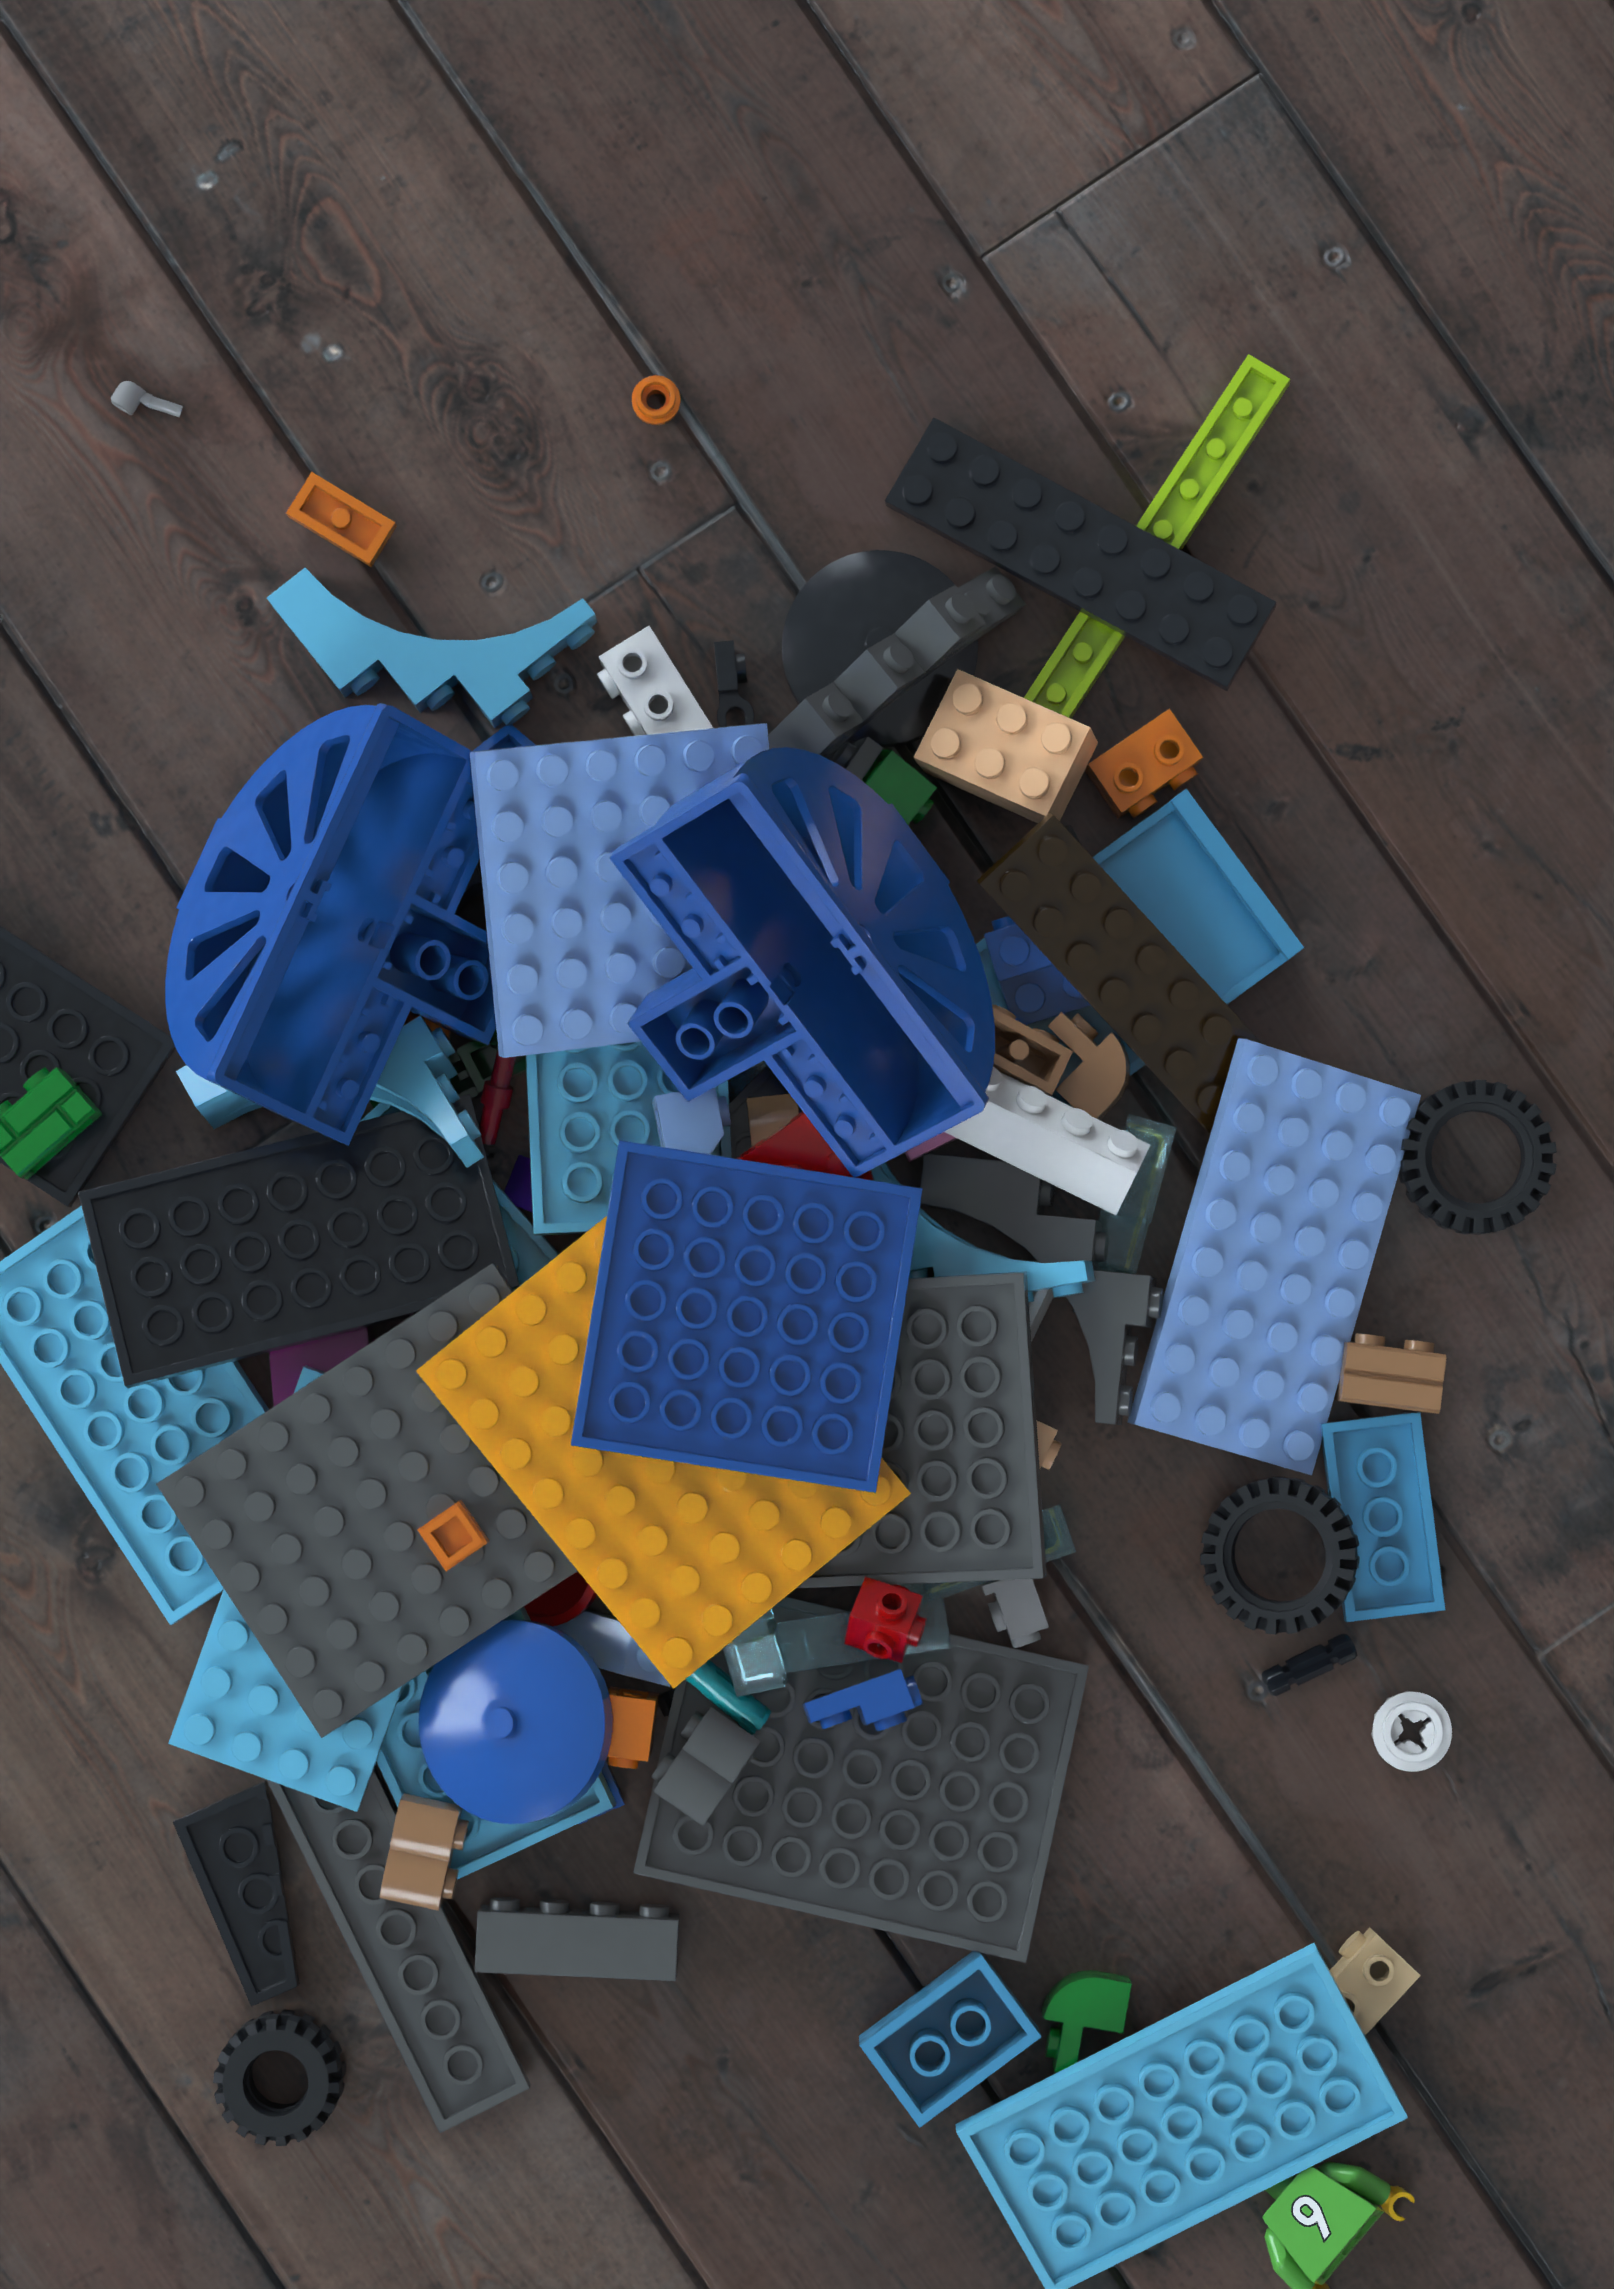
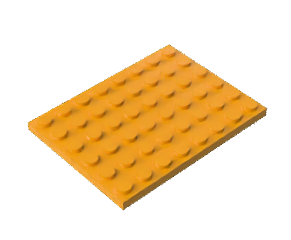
M606 1216L418 1368L416 1372L674 1689L911 1493L882 1457L876 1493L571 1446L606 1226Z

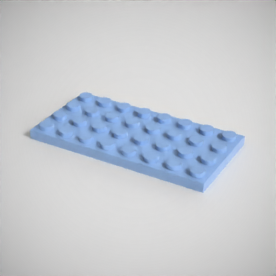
M1238 1038L1164 1293L1161 1317L1157 1318L1128 1423L1312 1475L1322 1442L1321 1424L1328 1421L1340 1379L1344 1342H1350L1401 1167L1400 1161L1403 1160L1405 1150H1401L1402 1140L1404 1138L1409 1139L1411 1131L1406 1129L1410 1119L1415 1118L1421 1097L1420 1094L1248 1039Z

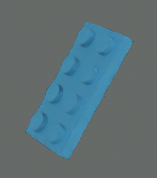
M1412 1412L1321 1424L1328 1496L1331 1498L1335 1497L1341 1504L1340 1508L1345 1515L1349 1514L1353 1522L1351 1526L1354 1535L1358 1536L1359 1541L1357 1554L1360 1556L1359 1568H1357L1355 1574L1356 1580L1353 1588L1342 1603L1344 1621L1352 1622L1444 1611L1445 1602L1421 1413Z

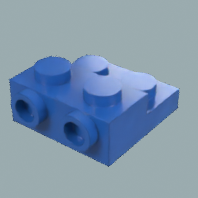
M1009 916L991 921L994 931L985 933L984 937L1007 1009L1016 1016L1017 1021L1028 1025L1058 1016L1061 1012L1068 1013L1091 1006Z
M898 1669L802 1705L808 1722L812 1723L819 1720L822 1729L853 1719L849 1709L856 1707L862 1725L874 1723L876 1731H881L906 1722L907 1718L904 1711L922 1705L923 1701L914 1676L904 1678L902 1670Z

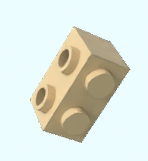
M1370 1927L1364 1934L1356 1931L1345 1941L1339 1949V1954L1342 1955V1958L1330 1969L1365 2035L1421 1976Z

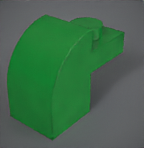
M1084 1970L1067 1975L1051 1988L1043 2002L1041 2013L1044 2019L1059 2022L1058 2028H1049L1045 2049V2057L1053 2058L1052 2066L1055 2073L1077 2063L1083 2026L1123 2034L1132 1986L1128 1976Z

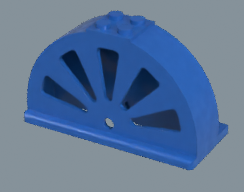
M382 703L377 704V706H351L334 711L301 729L280 746L251 776L222 818L217 819L176 907L179 911L172 933L165 979L166 1014L171 1038L176 1050L184 1063L196 1075L287 1119L300 1123L349 1146L410 1011L459 1036L489 1045L496 1029L487 931L455 915V911L480 859L469 753L473 752L472 750L394 706Z
M783 747L765 750L672 805L653 827L616 848L609 857L693 967L647 994L627 1022L687 1102L764 1060L854 1178L984 1110L989 1101V1097L985 1092L989 1085L994 1065L995 1023L989 986L973 935L948 885L950 881L894 805L886 803L857 776L839 764L803 749Z

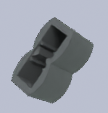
M710 1707L705 1716L698 1711L694 1713L680 1734L681 1737L687 1740L677 1757L667 1753L651 1777L658 1782L653 1791L655 1794L703 1827L761 1743L760 1740L712 1707Z

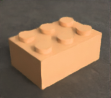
M957 669L914 755V759L924 773L1036 823H1039L1050 812L1060 821L1098 741L1091 727Z

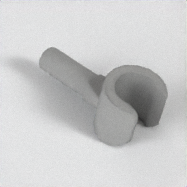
M131 381L120 383L111 396L112 404L131 416L140 403L148 408L179 418L183 409L181 405L146 393L145 390Z

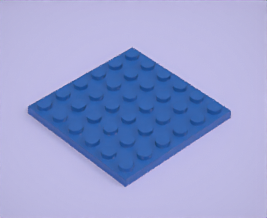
M619 1140L571 1446L876 1493L923 1188Z

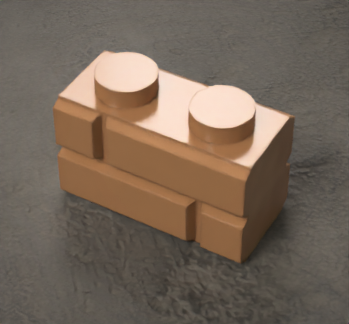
M1358 1333L1355 1334L1354 1343L1344 1342L1341 1373L1335 1393V1401L1439 1414L1447 1358L1446 1354L1434 1353L1435 1343L1405 1340L1404 1349L1384 1347L1385 1337Z

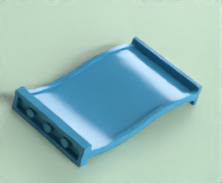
M1187 789L1183 790L1166 805L1093 857L1226 1004H1229L1304 948ZM983 938L976 946L986 974L992 1004L1007 1009L986 940ZM1092 1006L1065 1013L1071 1019L1079 1013L1099 1033L1093 1039L1097 1045L1111 1032L1116 1034L1127 1051L1130 1062V1076L1146 1065ZM1057 1016L1026 1025L1054 1035L1058 1038L1059 1044L1070 1049L1048 1027ZM1072 1053L1051 1096L1069 1106L1071 1105L1056 1089L1083 1062L1076 1053Z

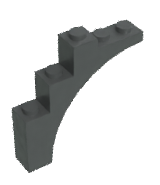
M996 566L960 587H957L956 584L929 599L894 634L866 649L833 683L805 698L768 734L769 749L789 747L803 749L825 758L829 757L850 737L905 692L968 645L1013 617L1026 603L1016 592L1012 582L1003 576Z
M924 1154L920 1187L923 1190L920 1204L963 1213L988 1223L1025 1247L1039 1263L1092 1261L1095 1281L1082 1283L1084 1293L1066 1296L1075 1311L1089 1347L1095 1378V1423L1122 1425L1123 1415L1130 1416L1133 1404V1386L1126 1385L1128 1365H1136L1138 1355V1336H1132L1131 1330L1132 1326L1152 1328L1153 1318L1161 1317L1163 1288H1156L1157 1278L1146 1275L1098 1271L1099 1262H1106L1109 1233L1102 1232L1103 1223L1097 1220L1044 1215L1045 1207H1052L1055 1196L1054 1185L1005 1161Z

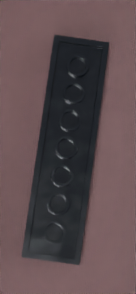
M936 418L932 419L885 499L886 506L1225 691H1228L1276 608V601Z

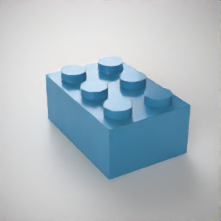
M972 1951L860 2034L859 2046L920 2128L1040 2039L1041 2034L1038 2026L986 1955Z

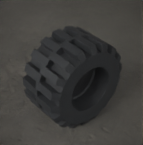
M284 2009L281 2014H274V2011L263 2013L255 2020L252 2018L232 2036L217 2060L219 2065L214 2071L213 2083L218 2084V2089L214 2093L216 2103L223 2104L225 2111L222 2113V2116L227 2124L233 2120L239 2126L236 2132L244 2138L248 2133L256 2136L254 2143L266 2145L268 2140L276 2141V2146H287L290 2140L296 2139L297 2142L308 2138L311 2132L314 2130L318 2131L325 2124L343 2093L345 2085L343 2083V2076L346 2073L345 2061L341 2062L340 2059L342 2048L338 2041L332 2042L329 2037L332 2031L325 2024L321 2028L313 2023L315 2017L306 2013L303 2017L294 2015L295 2010ZM280 2050L288 2052L300 2060L306 2069L309 2084L305 2095L299 2101L290 2104H279L261 2095L253 2081L252 2067L255 2060L262 2053Z

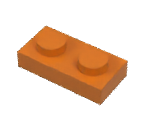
M313 472L310 473L286 512L290 519L370 567L373 566L397 527L396 523Z

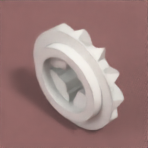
M1405 1691L1387 1698L1385 1703L1374 1714L1371 1735L1378 1754L1387 1763L1403 1771L1417 1772L1434 1766L1447 1753L1452 1739V1725L1447 1711L1436 1699L1424 1693ZM1402 1714L1404 1718H1408L1413 1723L1429 1718L1419 1730V1735L1422 1738L1420 1741L1425 1746L1423 1749L1410 1739H1406L1403 1742L1398 1741L1394 1744V1741L1399 1739V1735L1404 1731L1403 1726L1400 1724L1402 1721L1398 1715Z

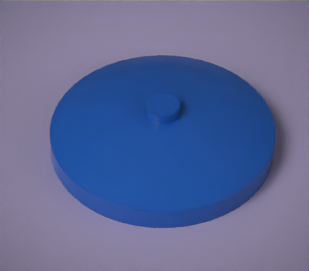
M530 1620L500 1621L436 1663L424 1685L419 1708V1736L426 1763L434 1779L449 1798L467 1812L491 1822L501 1824L536 1822L558 1815L570 1808L588 1792L596 1781L607 1759L611 1744L613 1727L612 1705L605 1680L598 1666L576 1640L563 1631L541 1622Z

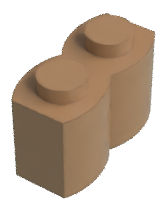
M403 1794L396 1814L379 1898L438 1911L442 1905L443 1898L453 1899L459 1870L450 1868L454 1849L463 1851L469 1826L468 1820L461 1819L462 1808L459 1805Z

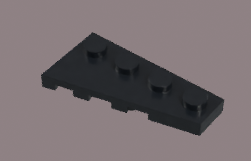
M265 1780L173 1821L251 2007L291 1990L300 1984L268 1783Z

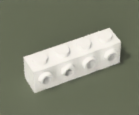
M647 626L599 656L604 670L597 673V676L612 699L620 695L630 711L625 713L623 718L634 736L713 728L650 626Z
M993 1067L990 1082L985 1092L989 1097V1101L984 1110L944 1132L1117 1215L1150 1144L1137 1139L1127 1131L1119 1130L1090 1116L1082 1109L1073 1108L1045 1094L1036 1087L1028 1086L1011 1078Z

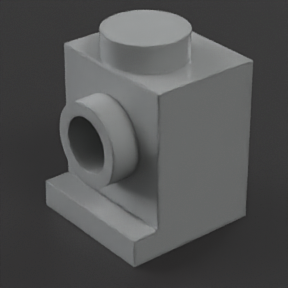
M1033 1579L990 1580L980 1583L985 1596L994 1593L996 1601L988 1603V1607L997 1632L1007 1630L1013 1648L1041 1639L1039 1630L1049 1626Z

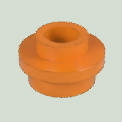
M653 375L642 379L635 386L632 393V407L637 417L643 422L650 425H662L671 421L679 411L681 403L680 393L677 386L670 379L660 375ZM653 394H660L666 399L663 407L653 409L647 404L648 398Z

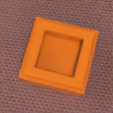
M459 1500L418 1529V1532L446 1572L489 1542V1539L462 1500Z

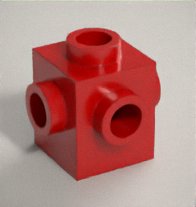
M865 1576L849 1616L844 1644L864 1650L869 1655L879 1659H890L902 1663L908 1646L918 1647L925 1629L927 1618L919 1616L923 1595L911 1592L901 1585H890Z

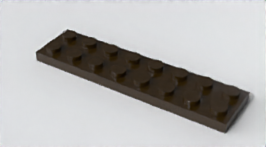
M1050 812L987 870L977 882L1207 1132L1211 1134L1238 1038L1262 1043Z

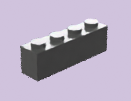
M490 1898V1905H481L477 1913L475 1972L676 1981L680 1914L669 1913L670 1906L662 1904H641L639 1912L619 1911L620 1904L614 1902H590V1909L585 1910L570 1909V1902L566 1900L546 1899L540 1900V1907H520V1899Z

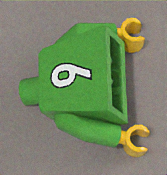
M1331 2161L1321 2164L1318 2168L1311 2166L1299 2172L1296 2177L1291 2176L1273 2185L1265 2191L1276 2201L1262 2217L1268 2225L1264 2238L1273 2269L1291 2289H1330L1328 2284L1325 2283L1380 2216L1385 2212L1396 2221L1405 2220L1403 2216L1393 2210L1394 2202L1400 2197H1405L1415 2203L1414 2197L1399 2186H1390L1389 2183L1361 2166Z

